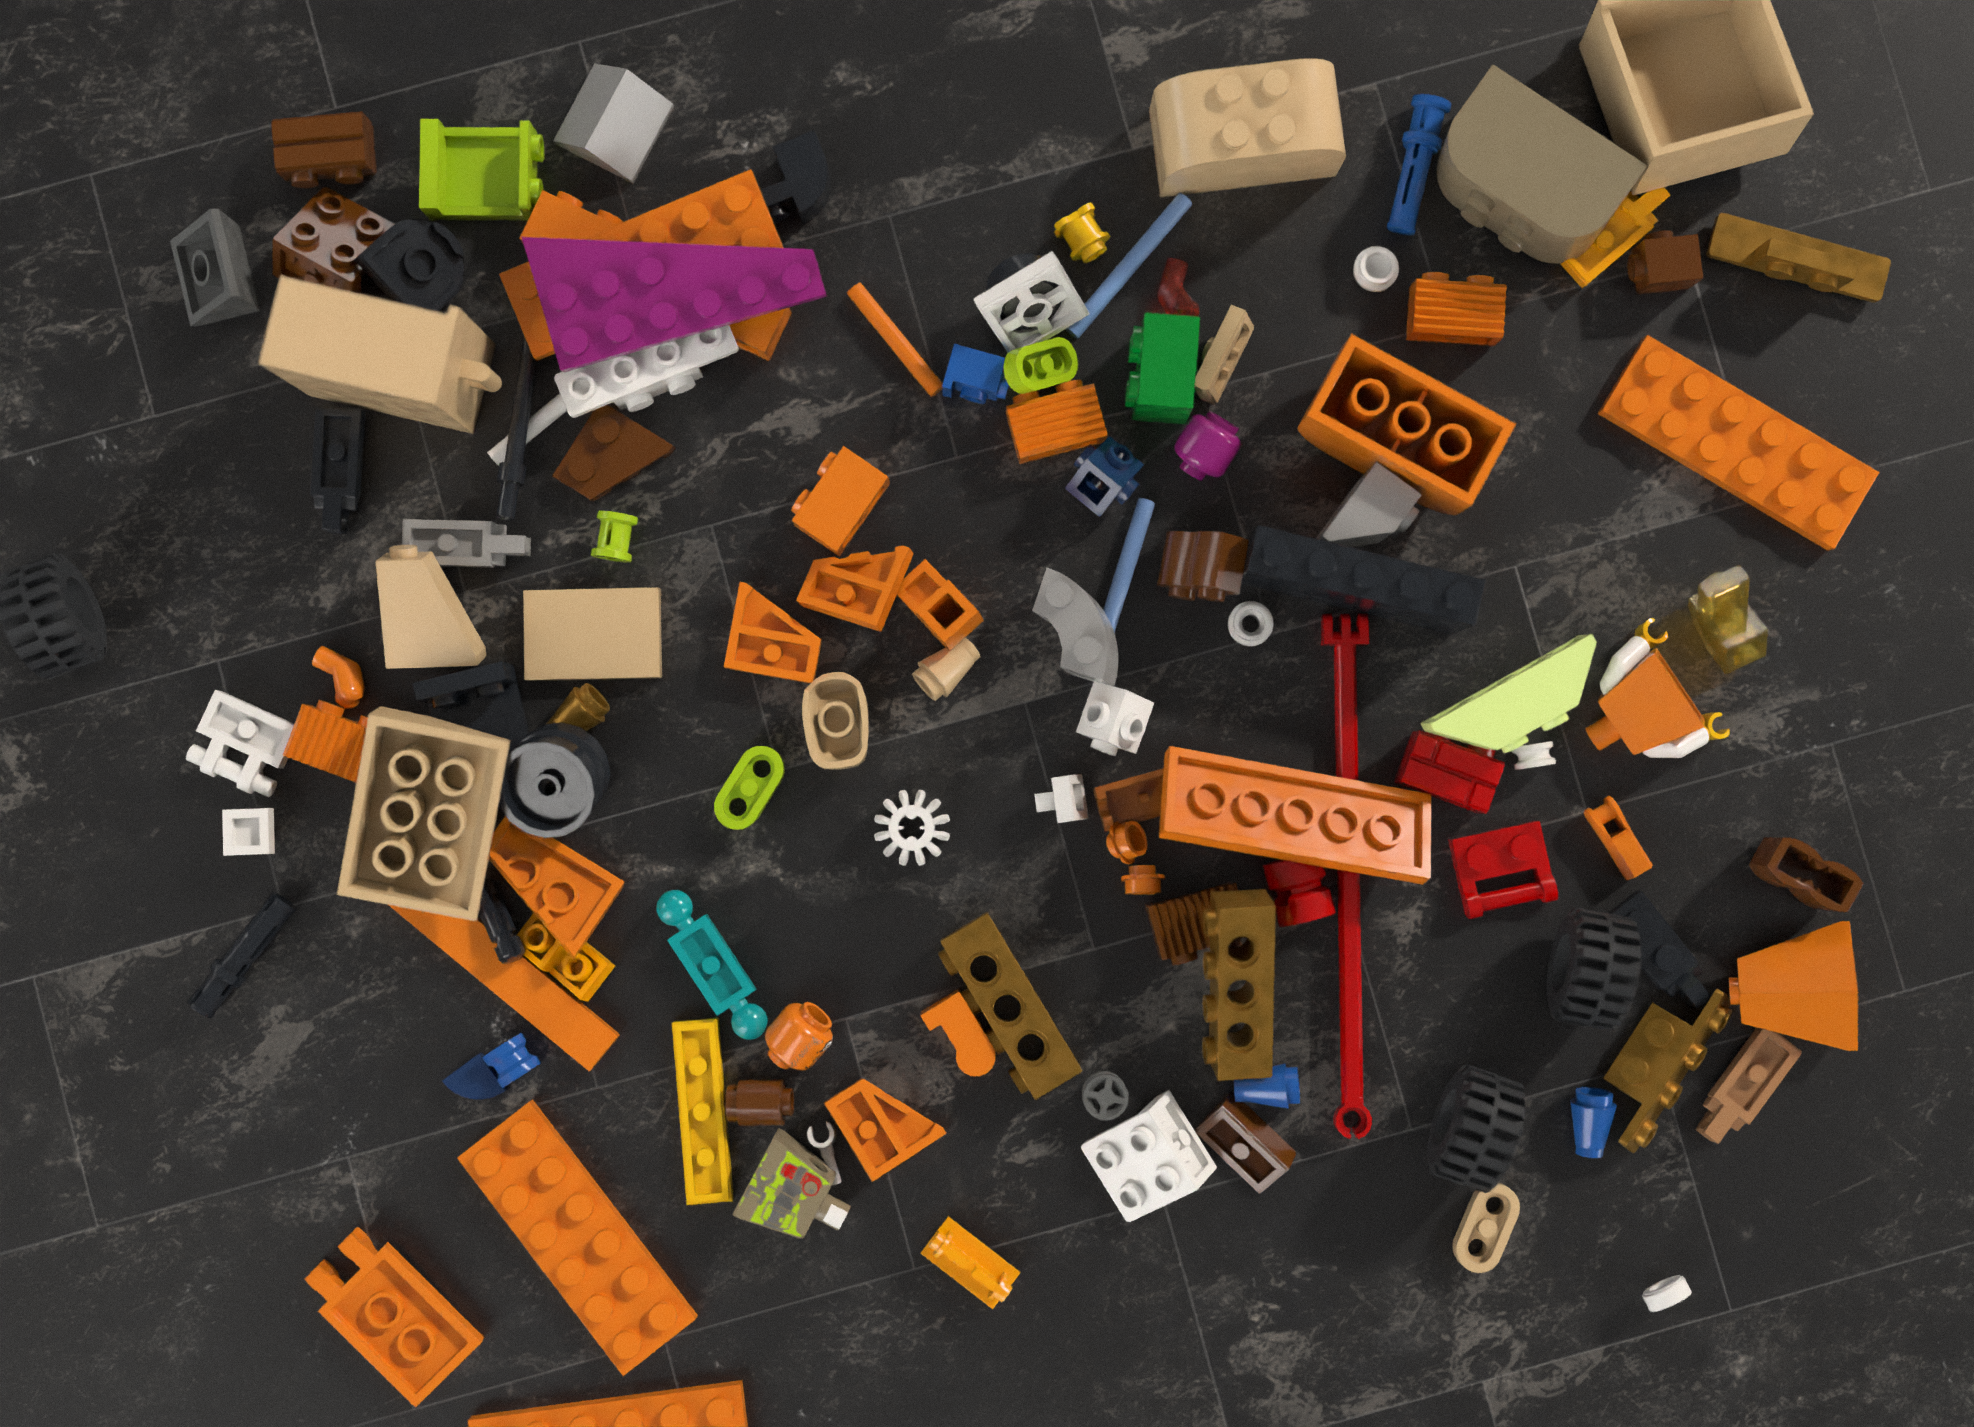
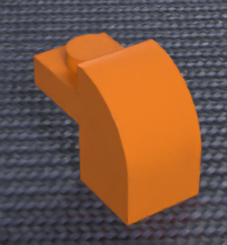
M926 559L903 579L897 596L949 651L955 648L984 621L979 611L949 580L946 581Z

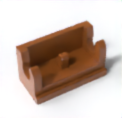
M1164 768L1092 788L1104 832L1109 831L1110 826L1114 825L1116 821H1119V823L1128 821L1141 822L1160 816Z

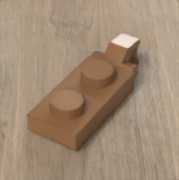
M1756 1027L1707 1094L1709 1097L1706 1098L1703 1106L1708 1111L1695 1130L1709 1141L1719 1144L1730 1128L1739 1131L1744 1124L1750 1125L1800 1057L1802 1051L1779 1033Z

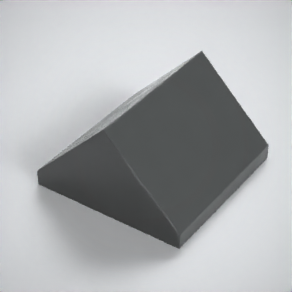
M209 209L170 241L190 326H201L260 311L240 226L221 210Z

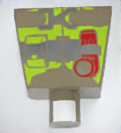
M778 1128L732 1215L796 1238H804L814 1218L838 1231L851 1206L828 1194L837 1174L836 1171L831 1169L823 1160L788 1133Z

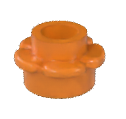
M1116 821L1114 825L1110 826V833L1107 836L1106 842L1108 850L1113 857L1120 858L1125 864H1131L1135 862V857L1145 854L1147 850V837L1139 823L1136 821L1121 823Z
M1155 865L1129 866V875L1121 877V881L1125 882L1126 895L1161 893V880L1165 879L1164 874H1156Z

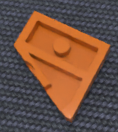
M740 582L724 668L811 684L815 680L822 640L750 585Z

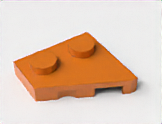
M897 546L894 552L871 555L869 551L853 553L842 559L829 557L813 560L796 601L802 607L881 632L914 553L907 546Z
M864 1078L859 1079L823 1102L872 1182L947 1134L943 1127L885 1093Z

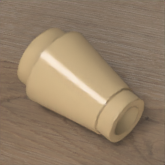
M965 637L951 651L945 647L918 662L919 668L912 675L920 688L932 700L936 701L942 695L948 697L974 665V662L980 658V653Z

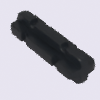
M486 878L480 902L482 909L479 910V914L491 942L498 945L494 949L499 961L503 964L515 962L522 958L525 949L520 937L513 934L517 930L504 900L497 897L501 893L496 881L492 878Z

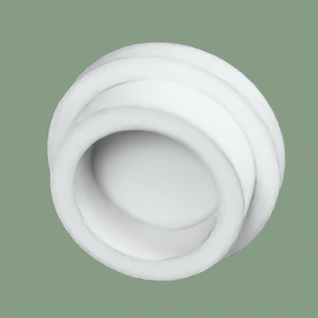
M1373 246L1363 250L1356 258L1353 267L1357 283L1362 288L1372 292H1379L1389 288L1395 282L1399 272V264L1395 255L1390 250L1380 246Z

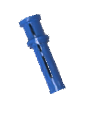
M1416 94L1412 96L1411 106L1414 108L1409 131L1403 133L1402 137L1406 153L1397 184L1390 220L1386 227L1393 233L1414 235L1416 231L1415 226L1432 156L1438 153V150L1442 147L1443 140L1439 136L1444 115L1448 114L1451 110V102L1436 95Z

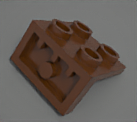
M323 187L272 239V275L279 279L283 276L361 295V277L366 272L354 259L395 224L330 188Z

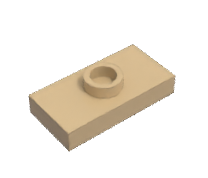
M1233 305L1230 306L1216 337H1211L1207 341L1202 352L1203 363L1195 378V391L1201 400L1213 405L1218 403L1254 330V325L1244 309Z

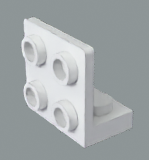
M1170 1090L1156 1096L1139 1114L1086 1140L1081 1145L1082 1151L1127 1222L1136 1220L1198 1190L1217 1168Z

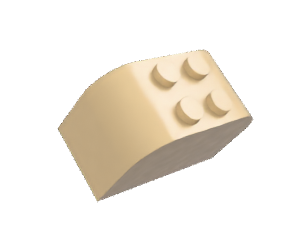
M1295 59L1191 72L1168 79L1154 89L1149 114L1160 197L1177 196L1178 193L1185 195L1334 177L1346 158L1334 65L1327 60Z

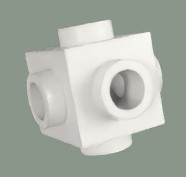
M1094 681L1076 732L1093 739L1090 747L1106 754L1116 756L1118 749L1136 754L1154 702L1125 689Z

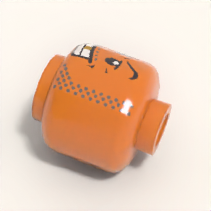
M811 1002L787 1005L766 1029L765 1040L769 1047V1058L778 1067L785 1070L790 1067L801 1071L809 1069L832 1043L831 1019L821 1008Z

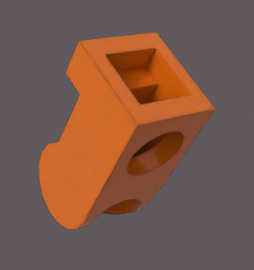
M960 988L921 1011L920 1016L929 1031L939 1025L942 1026L956 1049L958 1067L965 1074L981 1076L987 1074L992 1069L995 1063V1049L988 1039L984 1027L965 1001Z

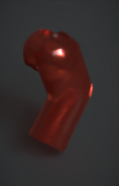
M1175 258L1167 259L1157 292L1158 302L1169 315L1198 317L1200 313L1199 305L1197 302L1192 301L1182 287L1188 263Z

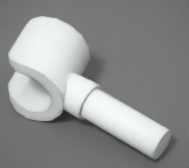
M826 1122L830 1136L826 1142L819 1143L814 1137L813 1127L810 1126L807 1131L809 1142L819 1148L824 1162L837 1173L832 1185L841 1183L832 1146L837 1136L835 1127L830 1122Z

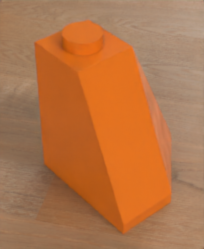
M1840 921L1737 958L1738 977H1729L1730 1005H1740L1742 1024L1847 1051H1858V989L1850 921Z

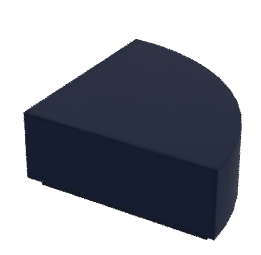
M479 1053L442 1080L451 1091L469 1099H488L508 1090L507 1086L504 1088L500 1087L497 1082L498 1074L492 1066L486 1065L482 1058L484 1057L483 1053Z

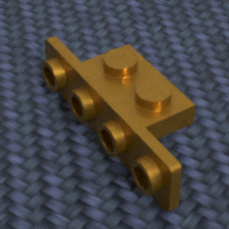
M1720 213L1715 218L1706 252L1709 258L1764 272L1765 275L1774 279L1793 280L1807 284L1814 290L1836 292L1872 303L1882 299L1891 265L1889 258L1726 213Z
M1716 989L1693 1026L1652 1003L1603 1078L1609 1084L1642 1103L1619 1139V1143L1632 1153H1635L1639 1146L1645 1148L1651 1142L1658 1129L1655 1121L1664 1107L1668 1110L1671 1109L1679 1099L1683 1090V1086L1679 1084L1688 1070L1695 1071L1703 1062L1707 1054V1048L1704 1045L1713 1031L1720 1033L1728 1023L1732 1010L1729 1009L1730 999L1726 993Z

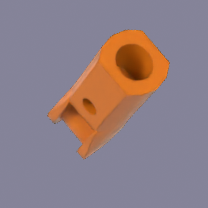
M1608 795L1603 799L1604 804L1594 810L1587 808L1583 812L1586 820L1604 844L1624 879L1630 880L1652 868L1653 864L1632 832L1620 807ZM1614 820L1619 830L1609 835L1603 825Z

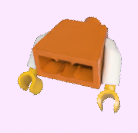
M1650 618L1639 625L1635 630V635L1612 656L1600 681L1602 694L1598 699V703L1606 716L1585 728L1589 738L1599 751L1622 738L1633 755L1643 752V754L1650 758H1682L1707 744L1709 740L1723 739L1730 734L1729 729H1721L1716 732L1713 730L1712 723L1714 719L1721 717L1723 714L1715 712L1702 715L1658 649L1655 648L1650 651V649L1658 646L1668 638L1667 631L1656 639L1648 634V626L1655 621L1654 618Z

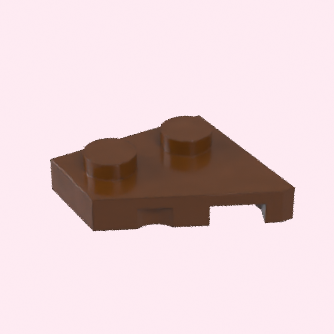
M605 405L592 412L552 476L594 502L611 492L612 488L617 484L629 481L642 473L640 470L662 457L666 458L671 455L675 447L617 410Z

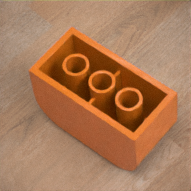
M1351 334L1340 349L1297 429L1312 445L1363 474L1378 462L1421 494L1416 503L1443 514L1458 515L1472 506L1516 424Z

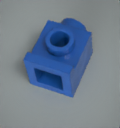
M954 344L942 385L943 396L951 398L955 389L961 391V398L979 404H985L986 399L997 401V398L1006 399L1009 384L1004 376L1003 366L1005 358Z

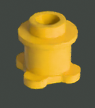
M1091 202L1083 205L1077 211L1063 217L1054 224L1056 237L1065 238L1072 250L1070 257L1073 261L1082 258L1084 263H1088L1101 256L1107 250L1105 243L1109 240L1110 235L1107 231L1102 232L1094 219L1095 214L1093 211L1095 207Z

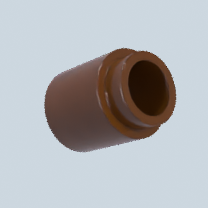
M784 1079L739 1080L738 1085H728L725 1100L727 1120L729 1122L738 1121L739 1126L784 1125L786 1116H792L794 1112L793 1088H786Z

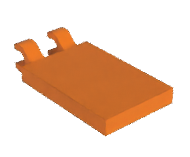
M357 1227L338 1247L360 1269L344 1283L335 1267L324 1259L311 1271L305 1280L327 1300L318 1312L414 1407H417L482 1343L484 1337L389 1242L377 1251L367 1234Z

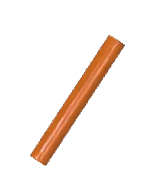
M859 282L847 292V295L930 397L940 392L943 385L940 379L862 283Z

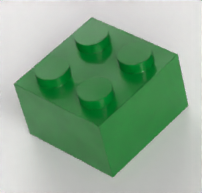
M1145 313L1141 326H1133V333L1130 336L1128 363H1136V371H1130L1125 392V407L1133 408L1132 420L1185 425L1194 404L1200 317Z

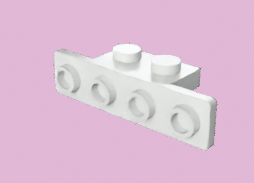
M727 325L568 372H561L556 374L554 379L567 412L573 418L612 402L620 410L628 408L630 412L650 406L654 403L653 397L670 391L671 395H676L692 389L696 385L695 380L703 377L700 367L734 354L739 348L730 326Z

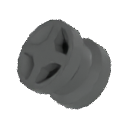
M1098 1071L1091 1074L1085 1080L1082 1087V1100L1086 1110L1093 1117L1100 1120H1112L1119 1117L1125 1111L1128 1104V1091L1124 1082L1117 1074L1110 1071Z

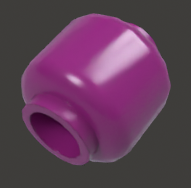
M1208 411L1205 416H1192L1174 445L1177 456L1183 460L1179 468L1200 481L1204 479L1206 474L1212 477H1222L1241 448V441L1236 435L1239 429L1211 411Z

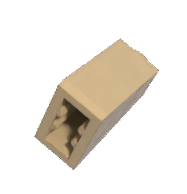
M397 545L389 547V553L384 554L375 561L386 669L477 666L486 657L484 643L432 551L418 552L416 545Z

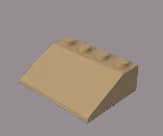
M381 706L371 712L368 716L337 895L476 921L480 908L510 740L427 715Z

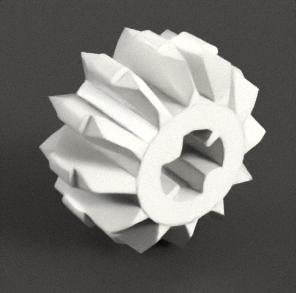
M906 790L899 791V799L903 807L898 809L890 799H886L883 802L885 808L892 812L893 815L891 818L875 815L874 821L879 824L889 825V831L878 832L874 834L876 841H882L889 837L893 840L883 851L886 857L892 855L898 847L902 848L899 857L900 865L905 866L907 864L909 853L913 850L915 851L918 865H924L926 862L922 848L926 846L931 854L936 857L941 854L939 847L932 843L931 840L933 837L943 841L949 840L950 834L944 831H935V825L945 824L950 821V818L947 814L936 818L932 817L931 813L941 805L939 799H934L924 809L921 806L925 799V791L918 790L915 804L910 805L908 793ZM907 816L911 820L918 816L922 818L925 826H920V829L925 831L920 839H917L915 836L905 839L901 835L900 829L905 827L900 826V822L904 817Z

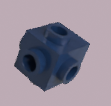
M1109 436L1097 449L1090 444L1073 464L1079 470L1065 489L1100 517L1115 500L1123 505L1139 486V483L1133 478L1144 464L1134 457L1127 447L1119 444Z

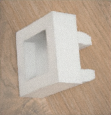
M1082 774L1051 778L1053 792L1034 794L1037 812L1056 810L1058 823L1089 819Z
M274 808L222 810L223 856L275 854Z

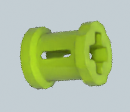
M598 511L597 518L601 523L597 547L591 550V556L616 562H631L632 555L628 553L632 526L637 525L638 518L619 512Z

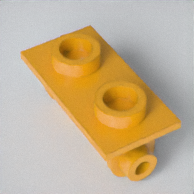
M949 1216L921 1251L923 1256L992 1309L999 1301L1003 1302L1012 1290V1283L1020 1274L1019 1270Z

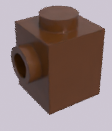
M1669 230L1653 232L1645 235V240L1631 251L1632 255L1628 257V276L1631 282H1635L1636 294L1690 289L1703 279L1698 234L1673 236V232Z

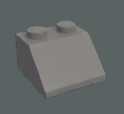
M1376 462L1360 477L1315 539L1347 547L1376 544L1389 535L1395 539L1400 532H1405L1418 515L1420 510L1415 508L1414 505L1421 494Z

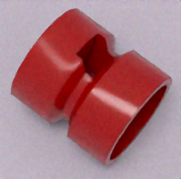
M1282 859L1262 865L1268 889L1277 892V898L1273 903L1275 905L1278 927L1301 924L1336 913L1330 888L1321 884V880L1326 876L1324 867Z

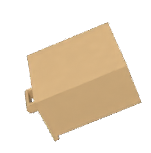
M1598 0L1579 44L1614 144L1647 165L1631 189L1632 195L1787 154L1814 114L1770 0Z
M283 276L280 277L259 364L309 396L474 434L484 390L496 392L502 386L501 378L490 369L496 344L459 307L450 306L447 315Z

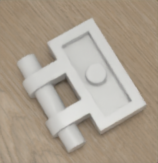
M215 690L196 729L197 732L212 738L207 749L193 744L187 752L186 760L200 766V771L209 776L216 777L220 775L236 782L237 788L249 794L256 791L270 797L276 789L277 781L264 776L263 769L266 763L276 768L284 769L288 757L283 756V752L294 724L223 691ZM229 747L249 755L244 766L226 758Z

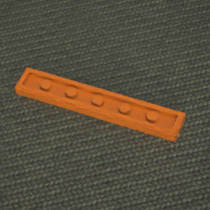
M389 905L588 1071L595 1067L620 1036L616 1030L546 972L540 970L524 955L515 962L501 963L494 949L498 945L491 942L484 923L479 917L476 921Z

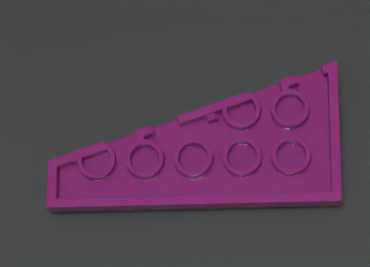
M522 237L560 371L568 372L827 297L813 249Z

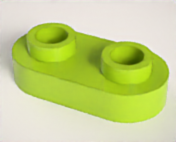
M1062 337L1011 350L1006 355L1003 366L1004 376L1009 386L1020 394L1068 382L1074 378L1078 368L1077 355L1071 343Z
M755 746L742 755L715 799L714 812L722 825L730 829L741 830L750 827L757 821L785 774L784 760L776 750L766 746ZM761 760H766L771 766L769 775L764 778L758 777L755 773V765ZM737 798L743 799L747 805L745 813L741 816H736L731 811V803Z

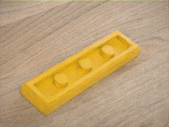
M719 1017L672 1022L686 1203L687 1205L733 1201Z

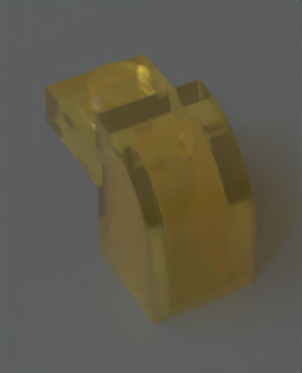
M1740 565L1725 572H1717L1710 575L1704 582L1698 584V594L1688 598L1690 615L1705 648L1725 675L1766 656L1768 629L1748 605L1750 577Z

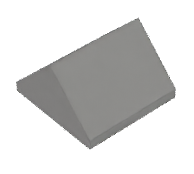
M594 64L553 142L633 184L674 105L628 69Z

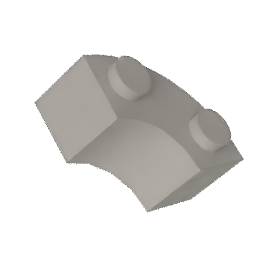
M1046 568L1032 611L1051 623L1058 632L1062 646L1060 667L1073 676L1115 686L1118 672V647L1114 630L1107 615L1097 601L1077 583L1055 570Z

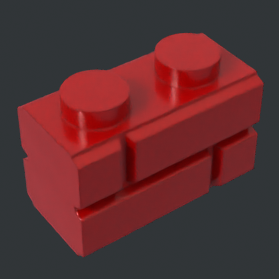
M1420 730L1412 732L1394 782L1422 793L1431 794L1432 797L1472 812L1486 814L1505 767V762L1493 758L1496 751L1470 744L1468 748L1452 743V739Z

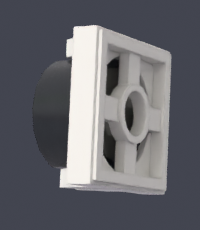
M1053 251L1043 257L1025 253L1005 259L995 267L989 276L986 291L974 298L979 311L1007 352L1048 340L1090 314Z

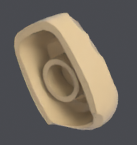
M844 672L823 674L804 690L802 717L809 754L812 760L824 769L839 770L859 766L865 761L869 737L868 703L863 687L856 678Z

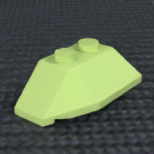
M1593 634L1578 635L1420 724L1425 732L1491 750L1502 749L1503 753L1513 751L1529 741L1526 736L1529 732L1540 726L1544 731H1547L1569 719L1566 712L1579 705L1597 642Z

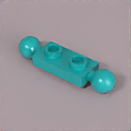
M670 890L662 894L656 906L658 917L665 924L676 926L679 931L667 939V941L715 1014L718 1016L730 1008L733 1013L731 1025L737 1036L746 1040L760 1037L767 1028V1015L760 1006L748 1003L745 999L746 996L756 990V987L708 914L694 921L691 917L693 904L686 893L680 890Z

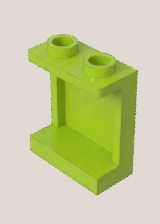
M420 119V210L430 220H528L543 190L542 179H537V162H543L544 160L543 136L537 134L529 120H520V127H444L439 119Z

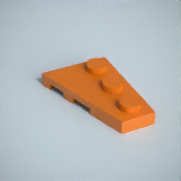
M506 816L493 832L489 860L569 956L575 960L623 889L625 881L552 837L543 838L525 833L511 823Z

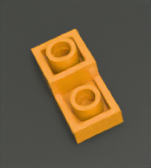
M534 913L516 935L520 937L525 949L523 955L540 970L549 972L575 996L586 1002L591 999L615 967L612 962L587 942L575 960H573Z

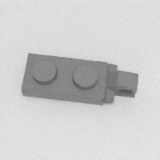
M403 519L402 545H416L418 552L432 551L440 567L495 568V566L506 565V556H530L531 538H526L525 535H506L507 525L496 524L492 521Z

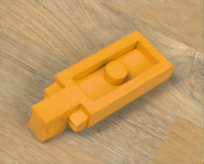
M1664 187L1648 191L1641 198L1629 192L1592 246L1576 259L1573 257L1564 260L1560 264L1583 289L1654 228L1653 225L1658 219L1653 215L1652 211L1670 196V193Z

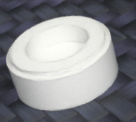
M1675 1275L1648 1287L1643 1292L1642 1297L1650 1312H1655L1679 1303L1687 1298L1692 1291L1684 1276Z

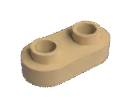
M1498 1183L1490 1192L1474 1191L1453 1240L1454 1256L1467 1270L1475 1273H1484L1493 1269L1498 1264L1520 1212L1518 1197L1510 1188L1502 1183ZM1491 1197H1498L1500 1200L1499 1208L1494 1212H1488L1486 1209L1487 1201ZM1474 1239H1480L1482 1241V1249L1476 1254L1469 1253V1243Z

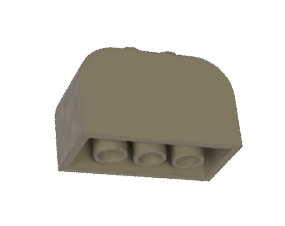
M1492 65L1454 118L1437 161L1436 176L1443 195L1451 204L1461 210V215L1467 222L1479 228L1487 227L1499 235L1498 240L1511 251L1517 253L1523 251L1532 258L1545 263H1563L1564 260L1573 257L1576 259L1592 246L1647 165L1506 72Z

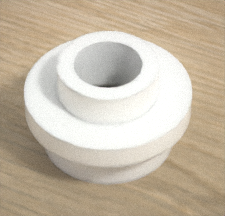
M1246 601L1237 605L1230 613L1228 630L1232 638L1239 644L1256 646L1266 641L1273 630V618L1270 611L1263 604L1255 601ZM1252 616L1257 620L1258 628L1255 632H1247L1243 629L1242 620L1244 617Z

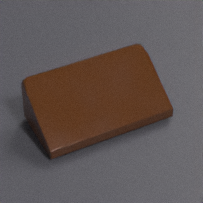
M1234 1092L1228 1093L1194 1130L1206 1144L1259 1194L1290 1169L1296 1156L1295 1150L1245 1102H1235Z

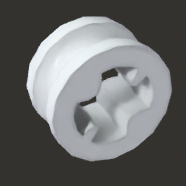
M1553 742L1524 745L1513 750L1512 753L1518 756V762L1514 764L1515 770L1556 764L1555 758L1549 754L1550 748L1553 747Z

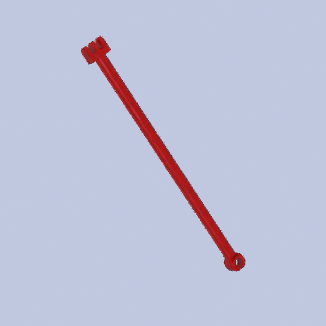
M1322 614L1321 646H1334L1336 777L1358 781L1356 646H1366L1369 644L1368 614H1357V631H1351L1350 614L1339 615V631H1333L1332 614ZM1337 869L1341 1104L1334 1112L1333 1123L1341 1135L1351 1139L1350 1128L1344 1125L1343 1117L1347 1112L1355 1111L1358 1114V1122L1352 1127V1132H1354L1355 1138L1360 1139L1370 1131L1372 1126V1117L1369 1110L1364 1106L1360 873Z

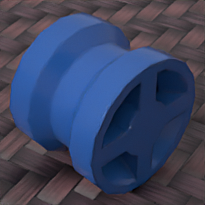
M522 1033L514 1036L482 1057L486 1065L494 1067L498 1073L497 1082L501 1088H504L541 1064L536 1055L529 1054L525 1047L527 1040Z

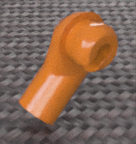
M321 646L313 657L312 666L333 675L336 691L334 698L340 707L345 709L356 707L365 692L360 666L355 661L325 646Z

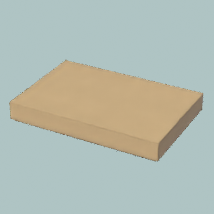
M659 587L523 590L525 681L662 678L661 589Z

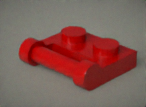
M1532 821L1448 840L1463 908L1468 919L1482 917L1484 911L1539 899L1543 903L1558 900V889L1551 872L1540 821ZM1533 869L1535 882L1481 894L1477 892L1475 881Z

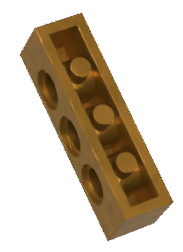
M1265 889L1211 892V907L1204 909L1203 912L1205 936L1210 937V952L1203 953L1204 977L1206 980H1210V994L1203 995L1202 1001L1205 1022H1210L1209 1036L1202 1039L1204 1063L1211 1064L1218 1081L1271 1078L1273 1065L1275 905ZM1247 937L1242 946L1228 948L1233 939ZM1246 980L1242 988L1235 991L1228 990L1233 982ZM1245 1023L1241 1030L1234 1033L1228 1032L1232 1025Z
M988 912L941 939L940 942L944 947V950L938 953L941 961L951 976L958 972L968 987L961 992L974 1015L983 1012L991 1025V1028L986 1030L985 1033L997 1054L999 1055L1006 1051L1015 1067L1008 1070L1021 1094L1029 1090L1036 1100L1082 1072L1079 1063ZM986 955L996 962L997 971L992 978L979 980L971 973L970 965L978 956ZM1012 995L1018 999L1020 1010L1015 1017L1003 1019L995 1013L994 1003L1000 996ZM1028 1034L1037 1035L1044 1042L1042 1052L1034 1058L1022 1056L1017 1049L1019 1040Z

